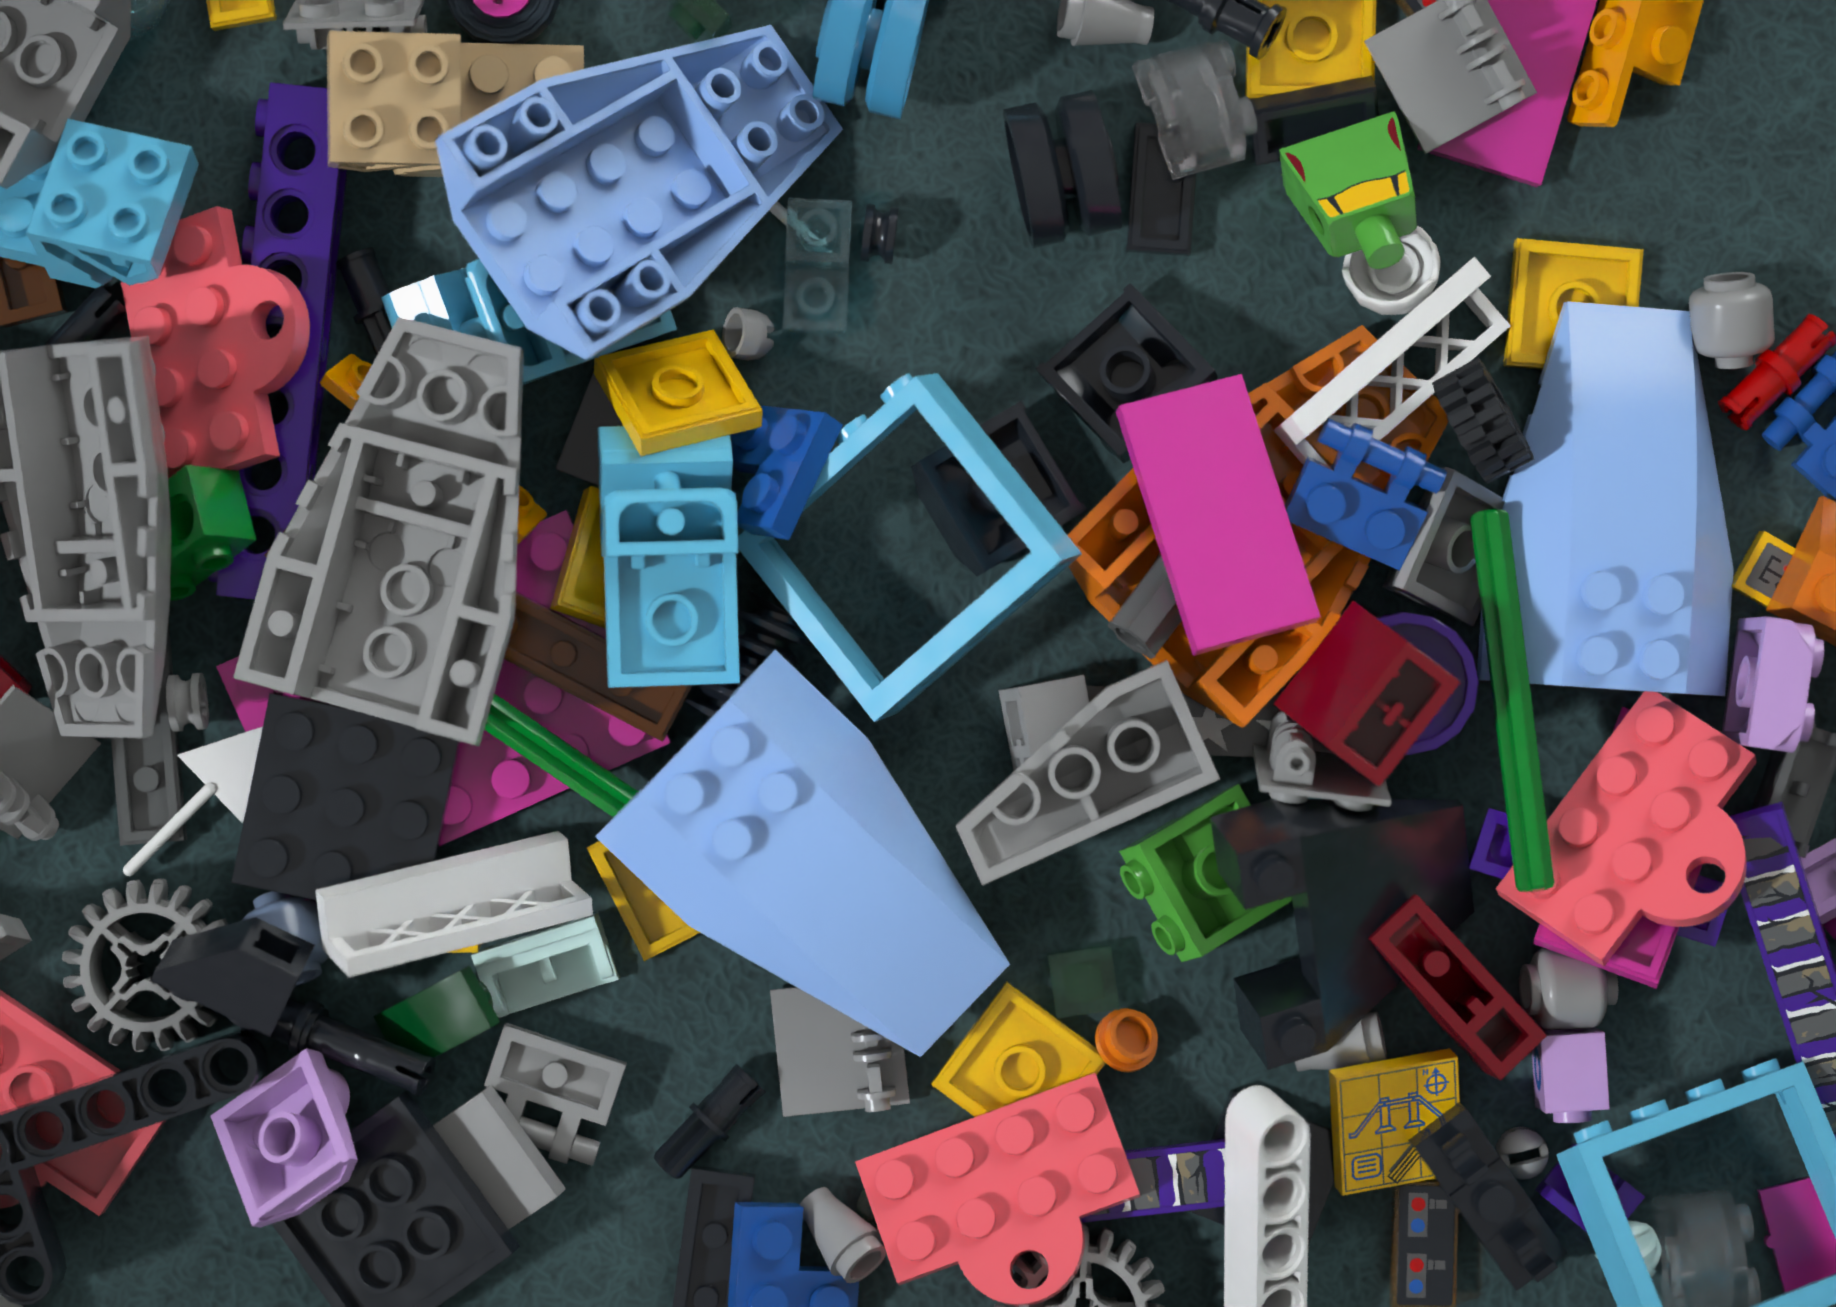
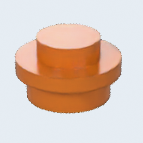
M1121 1008L1110 1012L1100 1021L1095 1033V1043L1099 1055L1107 1065L1117 1071L1135 1072L1144 1068L1153 1060L1158 1047V1033L1153 1021L1147 1015L1133 1009Z

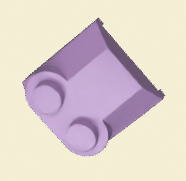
M1772 617L1738 618L1722 734L1743 747L1793 753L1796 750L1799 741L1807 742L1810 739L1815 717L1814 705L1807 703L1811 677H1818L1824 658V642L1822 639H1815L1812 625Z
M308 1048L304 1049L211 1115L245 1209L254 1227L261 1228L303 1213L348 1182L358 1161L345 1117L350 1102L348 1083L342 1074L327 1067L323 1054L319 1051Z

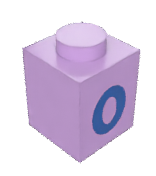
M1595 1027L1587 1029L1543 1030L1547 1037L1532 1050L1535 1107L1545 1114L1553 1113V1122L1556 1123L1588 1122L1592 1120V1111L1609 1110L1605 1032Z

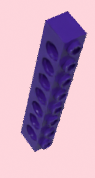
M270 82L268 99L260 98L256 108L255 133L257 137H264L262 161L261 163L253 162L249 174V199L257 201L255 226H246L244 230L243 264H250L277 271L285 265L298 266L302 274V283L299 291L304 298L309 313L310 337L306 355L298 371L284 386L276 390L281 391L286 396L289 405L285 419L279 424L274 425L280 457L277 458L282 467V475L279 482L270 489L261 490L252 479L253 466L238 471L251 521L262 517L268 519L274 527L276 539L279 532L284 533L296 513L299 505L295 503L307 481H313L316 476L325 388L321 386L320 380L327 372L337 277L336 262L339 258L348 170L328 167L327 88ZM307 138L313 140L315 157L310 165L300 170L289 169L285 163L287 147L297 139ZM299 201L305 203L309 212V218L305 227L297 233H282L278 224V217L282 208L291 202ZM279 305L272 308L267 316L266 330L268 335L283 326L284 316ZM247 547L233 558L234 561L231 565L211 574L208 578L210 582L217 583L216 595L255 599L270 548L264 553L256 554Z

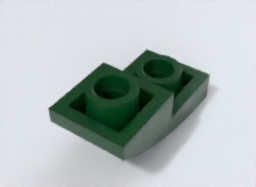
M470 965L373 1016L387 1041L433 1058L501 1022L493 1009V1000L488 988L482 981L476 978Z

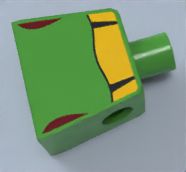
M1395 111L1279 149L1283 185L1286 194L1329 255L1341 257L1362 250L1368 265L1373 269L1388 268L1396 264L1403 257L1405 249L1399 237L1412 233L1417 228L1413 184L1400 125Z

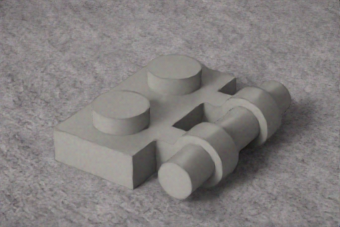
M506 1023L503 1027L484 1086L492 1085L495 1090L508 1094L505 1102L506 1106L536 1148L550 1152L549 1159L567 1164L570 1158L593 1166L601 1142L578 1135V1129L582 1118L606 1126L627 1062ZM527 1101L563 1112L558 1128L524 1117L523 1114Z

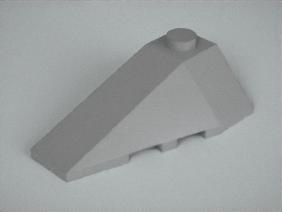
M1162 661L1103 689L956 824L957 831L982 885L1220 780L1168 661Z

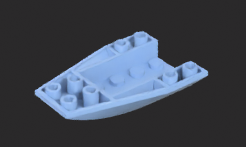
M767 25L541 79L441 134L436 139V146L453 222L524 325L534 333L588 360L687 300L837 137L843 128L825 102L813 99L814 86L772 25Z

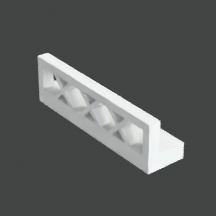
M1475 257L1472 258L1273 431L1303 465L1308 456L1327 464L1305 438L1318 426L1324 425L1328 418L1348 427H1351L1353 423L1373 430L1372 438L1380 441L1435 393L1432 382L1470 362L1511 326L1478 288L1491 275ZM1462 301L1469 306L1488 328L1474 341L1448 338L1449 313ZM1437 324L1436 337L1424 336L1425 333ZM1410 346L1436 348L1435 375L1429 380L1403 378L1404 352ZM1448 350L1461 351L1447 364ZM1392 363L1391 376L1378 375ZM1364 386L1391 388L1390 414L1384 420L1357 417L1358 392ZM1403 389L1417 390L1402 403ZM1346 403V416L1332 415Z
M559 831L315 890L322 949L348 977L593 915L592 897L572 881L568 839Z

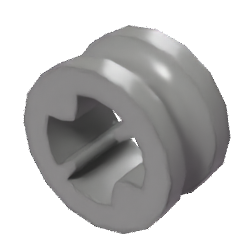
M192 673L191 679L188 681L181 680L179 675H168L166 703L172 731H183L184 726L189 723L195 725L197 730L207 729L209 708L207 686L203 673Z

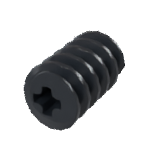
M748 590L746 594L758 608L757 612L738 610V623L745 630L743 635L738 634L740 683L697 685L706 696L705 701L685 699L688 704L710 717L730 699V695L775 649L794 668H797L800 661L788 647L789 644L810 646L812 643L791 617L790 613L751 590Z

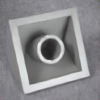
M1443 467L1442 469L1447 470L1443 485L1437 494L1426 489L1424 490L1418 505L1424 507L1428 513L1400 571L1391 567L1383 588L1474 626L1481 610V601L1470 519L1472 514L1487 509L1502 510L1504 502L1502 497L1454 469Z

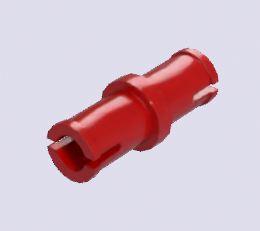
M1808 314L1803 318V322L1773 351L1767 349L1755 358L1756 367L1726 397L1724 396L1718 401L1722 412L1727 413L1731 409L1733 413L1727 418L1740 429L1749 430L1753 423L1783 393L1791 395L1801 386L1800 377L1823 354L1836 345L1835 333L1829 331L1826 335L1822 334L1829 326L1819 317Z

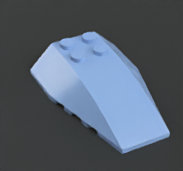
M1564 302L1538 382L1541 388L1533 413L1527 417L1522 433L1530 446L1534 460L1515 469L1514 474L1509 475L1502 497L1504 502L1502 510H1506L1509 515L1529 683L1725 696L1733 588L1731 586L1734 568L1698 355L1693 344L1690 312ZM1481 609L1477 676L1478 680L1490 681Z
M776 649L730 695V699L642 790L640 789L595 836L688 926L919 1057L941 1037L1010 965L870 740Z

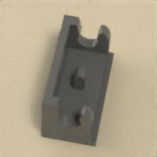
M1816 724L1813 725L1810 739L1807 742L1799 741L1793 753L1772 750L1751 809L1783 802L1801 858H1806L1810 847L1808 844L1836 767V733L1816 728Z

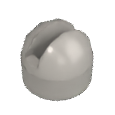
M735 307L726 317L722 332V344L731 358L758 360L767 355L774 346V341L767 338V333L775 330L774 324L767 315L761 312Z
M1527 1127L1509 1129L1499 1138L1496 1145V1152L1514 1177L1522 1180L1539 1175L1544 1170L1549 1157L1548 1146L1543 1137ZM1538 1147L1539 1157L1510 1164L1508 1154L1524 1152Z

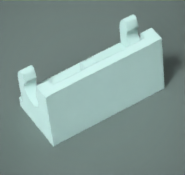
M598 912L592 916L565 922L481 949L478 953L471 955L479 980L485 984L492 996L493 1009L498 1018L620 979Z

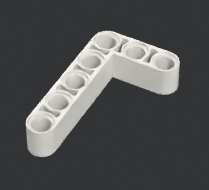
M1262 1085L1250 1086L1240 1091L1228 1106L1225 1118L1224 1307H1307L1309 1126L1298 1113L1273 1091Z

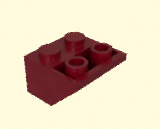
M1352 601L1274 702V705L1331 751L1380 787L1461 682L1356 602Z

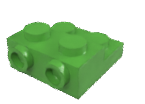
M1239 784L1225 789L1181 817L1168 821L1119 851L1126 863L1120 868V875L1125 887L1135 898H1146L1157 918L1151 925L1157 944L1168 955L1177 954L1181 962L1206 955L1292 901L1291 896L1245 910L1218 873L1210 817L1250 806Z

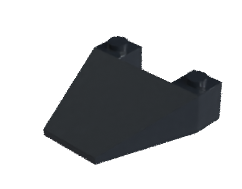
M1270 799L1210 817L1218 873L1245 910L1292 896L1300 958L1233 978L1240 1030L1267 1070L1329 1051L1402 981L1368 937L1413 894H1417L1451 932H1454L1474 912L1464 809L1458 799H1391L1390 806L1373 804L1372 809L1367 811L1344 809L1337 806L1334 800L1308 799L1307 802L1298 804Z

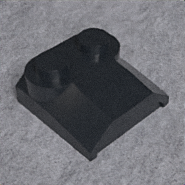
M1131 283L1123 289L1124 293L1049 361L1045 364L1042 362L1036 367L1040 376L1094 432L1105 449L1115 455L1122 463L1131 459L1116 415L1120 405L1209 383L1218 379L1216 370Z
M1020 401L984 422L980 427L1059 526H1062L1087 511V508L1083 502L1079 503L1024 411L1026 407ZM947 445L911 466L920 500L954 556L977 577L1027 547Z

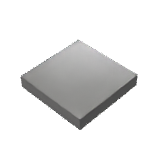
M492 1085L433 1125L508 1230L566 1190Z

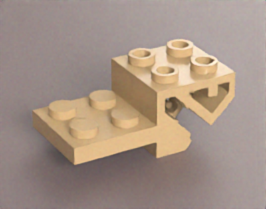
M329 31L327 35L328 167L360 172L392 169L395 175L443 177L436 146V139L441 134L541 79L584 69V46L461 43V34Z

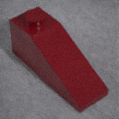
M1413 894L1368 937L1437 1023L1482 1072L1502 1080L1547 1037L1543 1030L1417 894Z

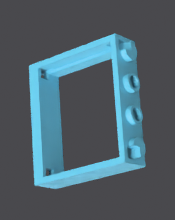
M910 373L905 374L881 394L880 398L885 404L869 419L865 415H861L840 430L836 439L839 446L829 454L803 511L918 409L1023 540L1031 553L887 678H883L773 537L753 535L745 530L738 536V549L788 613H790L791 617L874 722L900 712L1082 555L938 373L915 376L914 378Z
M1777 1058L1763 1062L1740 1072L1745 1082L1741 1085L1725 1090L1721 1079L1686 1091L1685 1095L1689 1104L1669 1111L1664 1099L1630 1112L1629 1116L1633 1124L1616 1131L1612 1130L1608 1120L1573 1133L1577 1145L1556 1154L1617 1307H1662V1304L1602 1157L1775 1094L1836 1239V1138L1804 1062L1784 1069L1780 1068ZM1836 1273L1749 1307H1829L1836 1304Z

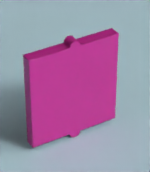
M1810 1176L1757 1190L1768 1235L1764 1238V1243L1773 1250L1783 1291L1793 1290L1836 1273V1239Z

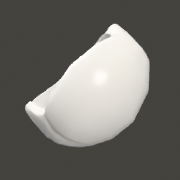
M1417 226L1412 233L1399 237L1405 253L1396 264L1388 268H1371L1362 250L1345 255L1342 269L1346 286L1361 306L1381 315L1406 314L1432 294L1439 279L1440 255L1437 245L1432 242L1431 237L1422 227Z

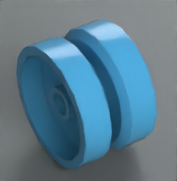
M828 0L816 49V57L819 59L814 81L813 99L845 106L853 99L861 69L870 71L865 95V102L869 112L901 120L918 54L929 0H886L884 11L875 9L877 0Z

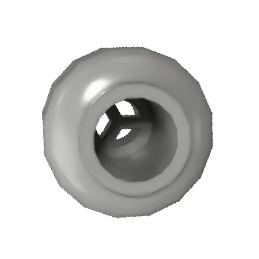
M1747 272L1719 273L1703 278L1704 286L1692 292L1689 297L1690 325L1696 353L1714 358L1715 367L1720 369H1738L1753 365V355L1769 349L1775 339L1773 298L1770 289L1763 284L1755 282V274Z
M1542 948L1534 953L1530 964H1524L1521 967L1519 976L1521 1006L1528 1015H1533L1535 1021L1545 1030L1592 1028L1598 1026L1603 1021L1607 1005H1615L1617 1003V974Z

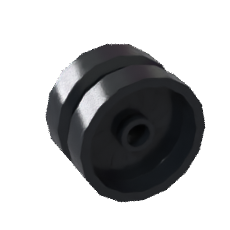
M1092 90L1060 97L1055 110L1058 139L1053 140L1047 116L1036 102L1003 110L1005 135L1025 228L1032 248L1064 242L1069 230L1066 204L1068 199L1072 200L1077 221L1081 229L1088 236L1119 230L1122 227L1116 160L1109 133L1105 129L1102 114Z

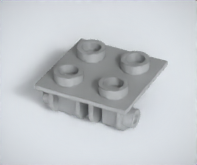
M295 0L283 22L284 30L296 29L298 43L310 44L311 50L327 49V35L329 31H344V28H347V31L358 32V28L366 27V32H377V27H380L381 32L427 33L426 15H419L425 0Z
M1438 0L1364 41L1424 154L1537 93L1488 0Z
M14 685L0 699V829L16 839L23 834L32 841L48 840L56 834L59 827V821L55 817V812L49 803L101 743L94 737L61 736L54 712Z
M1283 711L1277 713L1271 720L1267 746L1253 744L1252 752L1260 792H1269V796L1277 801L1298 804L1307 802L1308 797L1334 800L1337 806L1354 811L1370 810L1373 804L1391 805L1386 780L1379 787L1337 754L1314 751L1310 733Z
M797 987L770 990L783 1117L865 1108L866 1112L889 1110L891 1105L910 1104L903 1047Z

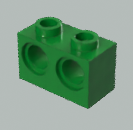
M185 465L168 479L171 519L170 601L180 600L192 595L196 591L198 584L215 571L231 565L234 561L233 558L256 541L239 471Z

